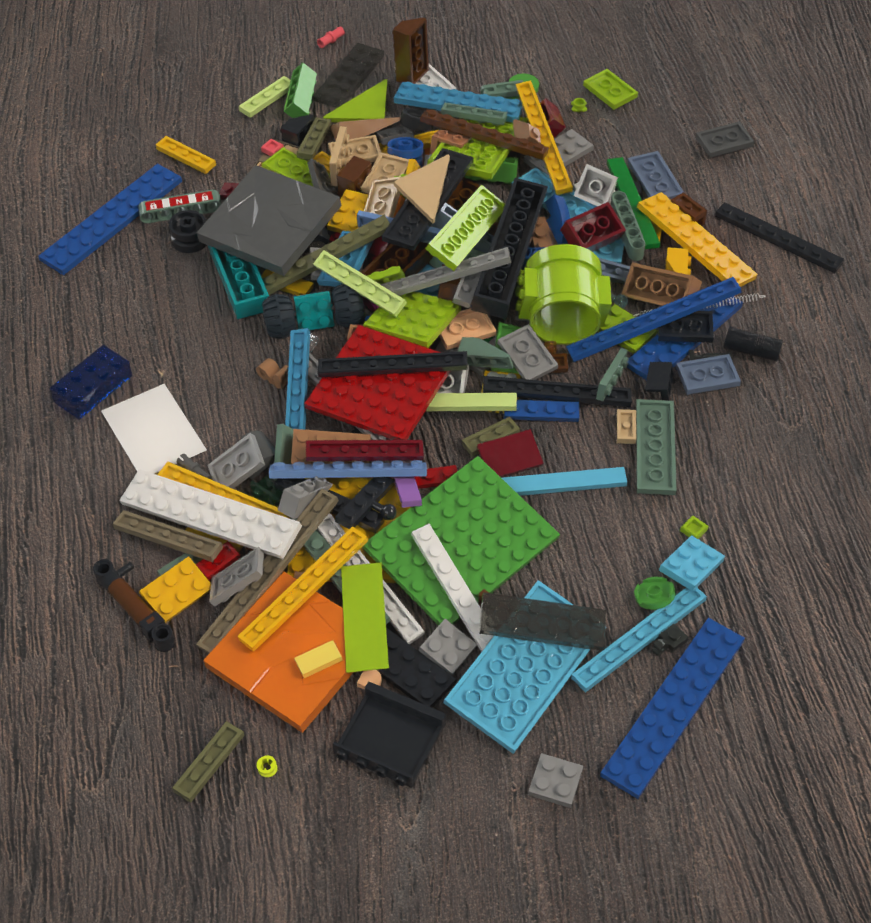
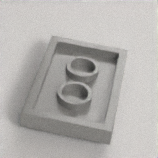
M529 324L498 339V345L505 353L510 355L513 366L522 379L536 380L558 369L557 362Z
M251 433L208 464L212 480L232 489L265 466L256 437Z
M257 547L212 577L209 602L214 607L226 602L230 596L243 591L246 586L252 582H257L262 577L264 552L260 547Z

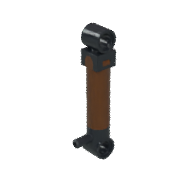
M101 559L97 561L93 566L97 583L104 587L141 628L142 634L150 643L154 642L158 651H170L175 645L172 628L165 624V620L157 611L154 612L122 577L134 569V565L129 562L116 571L110 560Z

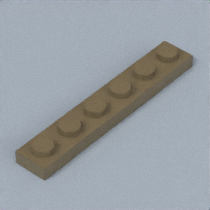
M125 510L113 522V527L116 530L211 562L214 561L223 549L221 542Z

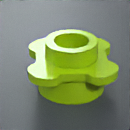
M576 98L571 102L573 106L571 110L573 112L587 111V102L583 98Z

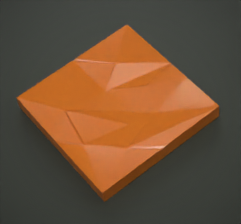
M283 572L203 661L208 670L303 733L354 672L346 673L343 608L318 592H315L254 652L239 641L238 635L297 580L288 573ZM333 640L343 661L303 678L294 658Z

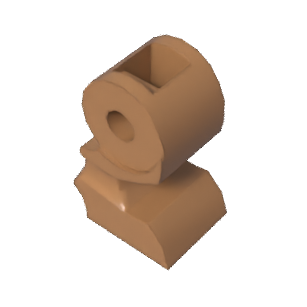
M267 358L256 368L257 374L264 380L268 379L269 383L274 384L276 388L282 389L288 384L289 366L285 365L280 369L276 361Z

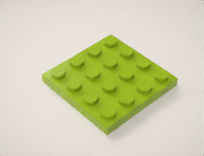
M414 291L400 295L407 303L397 317L379 307L363 326L429 348L461 311V305L452 303L453 301Z

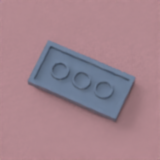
M658 151L628 158L627 163L648 198L662 192L671 200L684 192Z

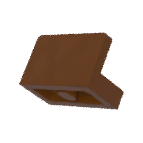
M684 192L671 199V202L678 205L679 209L683 213L688 214L694 222L696 221L701 226L705 224L707 210Z

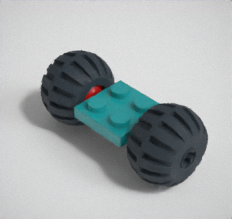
M345 284L336 286L331 292V298L329 291L294 296L295 310H293L291 298L283 294L271 295L262 303L267 334L277 339L289 337L291 330H296L295 318H297L298 329L308 328L309 330L333 327L332 312H334L336 323L343 327H350V324L359 325L365 319L363 297Z

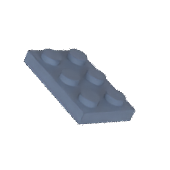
M729 354L678 362L676 364L677 372L687 395L740 386L741 383Z

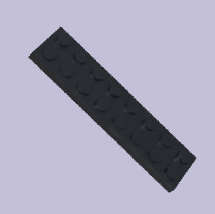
M442 148L434 159L436 161L448 154L450 155V162L436 216L473 164V157ZM407 199L383 233L382 241L414 251L432 223Z

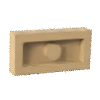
M617 409V443L636 444V410Z

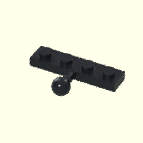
M373 477L336 515L335 522L348 529L352 526L355 528L372 509L380 512L386 520L394 519L397 514L396 508L391 504L384 506L378 502L394 486L395 480L389 477Z

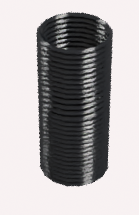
M730 326L726 335L724 349L777 362L783 339L772 338L767 335L752 333Z

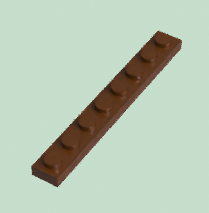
M427 109L420 118V122L543 160L548 154L549 147H545L541 143L529 142L525 138H517L508 133L504 134L496 129H488L480 124H472L464 119H456L448 114L437 113L435 110Z

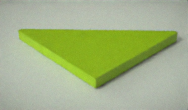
M387 79L326 114L323 118L337 123L385 118Z

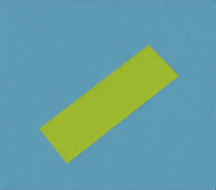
M382 562L342 566L346 673L389 668Z

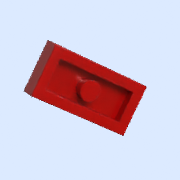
M229 541L222 545L223 549L213 562L202 559L196 564L208 581L241 558Z

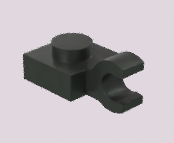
M672 624L659 634L658 640L653 644L655 648L652 651L657 656L667 649L674 652L684 645L689 637L679 627Z

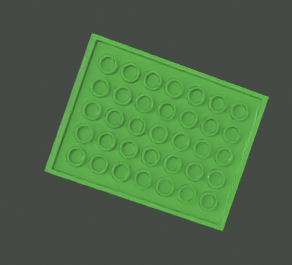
M477 456L422 498V506L409 508L371 537L362 548L376 563L382 562V569L438 626L444 619L454 625L461 618L411 536L412 531L427 524L431 525L477 603H479V593L483 589L490 594L493 593L555 542L560 534Z

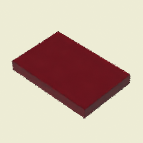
M531 429L477 444L480 458L501 478L543 466L544 464Z

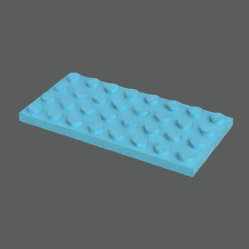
M538 580L447 695L443 703L514 754L569 680L572 673H574L600 638L606 627Z

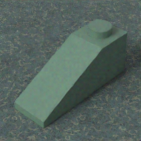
M462 337L457 352L467 351L469 366L513 369V363L509 354L480 338Z

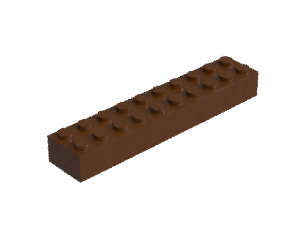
M463 177L446 203L458 211L480 185ZM420 242L414 251L390 244L360 273L368 276L373 272H381L393 266H400L405 273V277L418 274L429 264L434 256L425 249L428 243Z

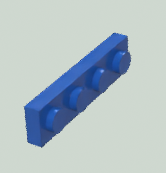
M517 400V410L504 411V419L511 417L512 420L579 422V402Z

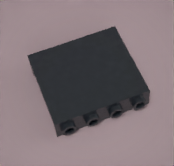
M368 681L365 686V696L338 743L333 742V752L340 760L351 761L361 769L367 768L374 771L379 777H387L394 780L400 786L412 788L446 725V713Z

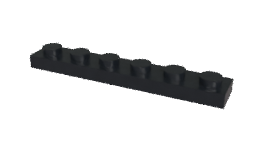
M278 478L274 482V487L283 491L307 479ZM328 490V492L337 496L339 500L330 511V513L337 515L351 499ZM372 509L359 522L358 526L376 534L386 519L382 517L380 512Z

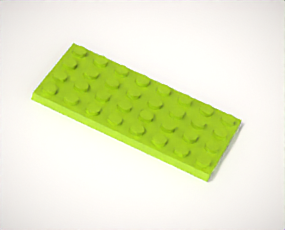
M520 117V121L529 123L527 118ZM466 120L469 123L480 124L482 127L496 129L498 132L514 136L513 122L505 121L504 125H494L488 122L479 123L475 120ZM474 138L466 145L464 144L463 148L441 142L427 160V165L434 161L442 148L473 157V164L465 174L466 176H476L488 180L493 178L511 150Z

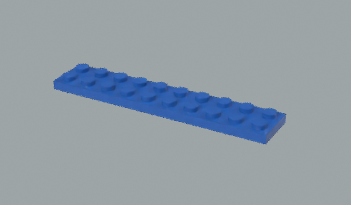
M156 164L38 256L39 260L60 274L65 275L140 216L138 205L141 202L164 197L182 182L181 176Z
M708 618L605 765L600 777L639 799L744 643L745 637Z

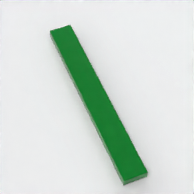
M623 157L607 159V166L611 175L618 177L616 183L618 191H622L627 195L645 240V249L660 248V241L650 218L637 208L638 203L642 200Z

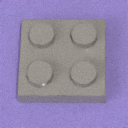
M444 619L420 646L419 651L450 675H453L476 648L477 644L448 620Z
M541 753L528 795L571 808L583 771V765Z

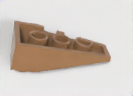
M400 117L343 121L331 125L330 130L335 141L340 126L347 127L349 139L365 137L400 121Z

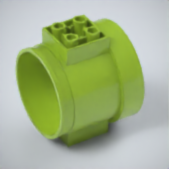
M572 244L553 245L534 253L528 259L523 275H519V286H516L515 297H518L515 310L518 311V318L529 319L530 326L539 339L557 345L573 344L594 335L600 327L604 326L612 305L610 276H602V266L599 258L592 251Z

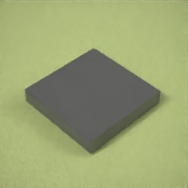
M402 125L374 132L377 140L382 145H387L390 140L395 138H414L413 132Z

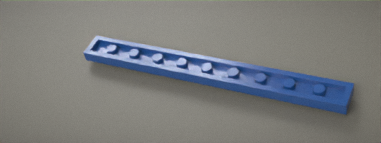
M731 277L566 346L572 361L576 362L742 293L741 287L735 278Z

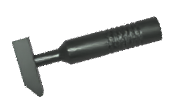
M689 350L688 353L689 361L729 354L732 359L731 352L694 355V350Z

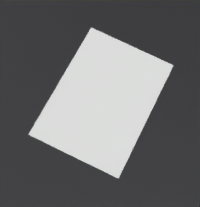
M165 384L101 411L137 472L140 469L155 474L164 467L167 461L177 464L178 457L184 461L180 457L181 454H186L191 458L207 450Z

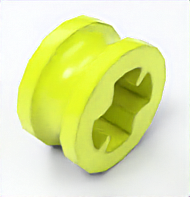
M263 756L258 760L257 769L261 776L272 777L276 774L278 766L272 756ZM265 763L271 766L269 770L264 769L263 765Z

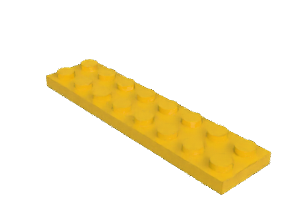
M662 192L638 203L637 208L684 249H688V252L721 281L734 277L739 286L742 287L756 279L758 274L751 267L747 266L738 256L733 254L696 221L694 222L688 214L683 213L679 206L673 204Z

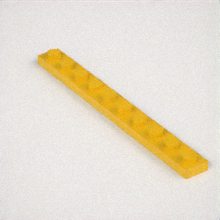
M531 80L516 84V90L529 124L539 129L541 144L549 147L548 154L543 161L556 195L573 192V186Z

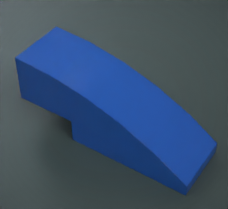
M554 194L544 202L551 215L546 221L557 244H568L560 230L565 221L571 219L564 197Z

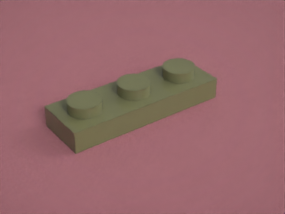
M508 417L462 439V445L473 457L479 454L477 444L518 433L520 428L511 417Z

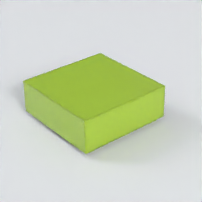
M691 516L681 526L680 531L688 537L692 535L699 539L708 530L709 526L695 516Z

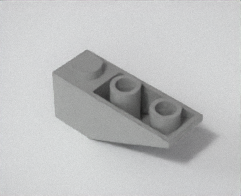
M315 476V478H310L283 490L278 511L292 519H296L321 489L328 491L333 484L326 481L325 478Z

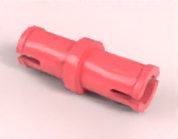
M340 26L333 31H328L325 36L317 40L318 46L324 48L326 45L334 43L336 39L345 34L344 29Z

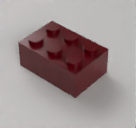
M606 202L566 220L560 231L568 244L581 246L593 252L620 240L626 229L610 203Z

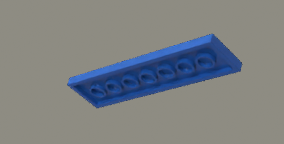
M734 297V305L731 298V305L729 299H727L728 305H726V300H724V306L723 301H720V303H717L718 307L715 303L714 307L711 305V308L708 306V308L706 307L699 311H712L714 332L742 308V301L740 303L739 299H737L736 304ZM657 334L629 358L627 368L647 381L650 362H672V367H675L678 362L688 355L689 350H694L702 342L658 341Z

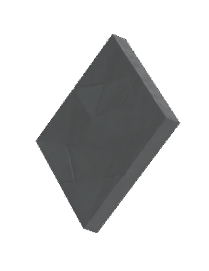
M255 165L198 230L197 236L201 243L285 276L342 205L339 196Z

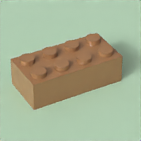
M294 429L291 464L295 462H304L305 464H313L314 462L332 464L336 462L306 461V440H370L371 434ZM341 461V462H344V464H348V463H352V462H354V461Z

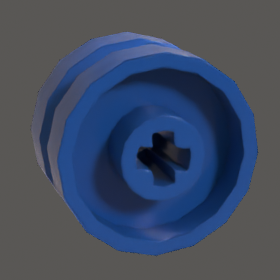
M400 137L388 142V154L405 159H415L420 167H423V142L421 140L411 137Z

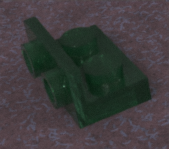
M266 475L258 483L254 480L250 482L251 494L254 498L279 508L283 491L274 487L275 481L273 479H269V476Z

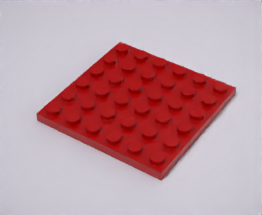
M358 325L336 358L440 352ZM451 371L322 377L304 405L306 409L392 440H407Z

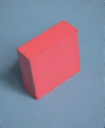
M270 139L261 147V152L272 156L283 148L284 145Z

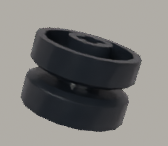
M184 210L171 217L169 230L172 245L176 250L182 253H196L207 246L199 242L197 236L198 230L206 222L203 214L194 210Z

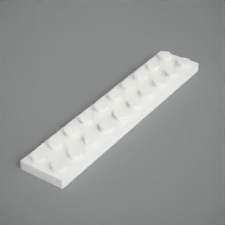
M140 469L119 500L122 505L251 549L260 547L265 554L284 559L302 527L299 521Z

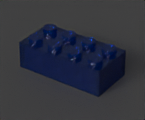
M103 344L50 387L54 403L80 420L133 376L130 363Z

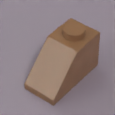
M513 120L514 137L525 138L533 143H541L538 128L520 120Z

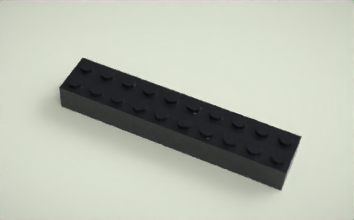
M519 178L514 179L489 252L508 247L511 263L482 271L473 296L471 310L506 320L519 281V275L521 274L541 214L548 186Z

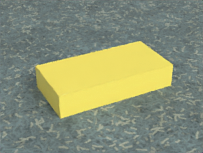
M333 640L294 658L303 678L343 661Z

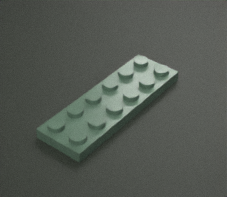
M636 399L637 493L676 495L674 401Z

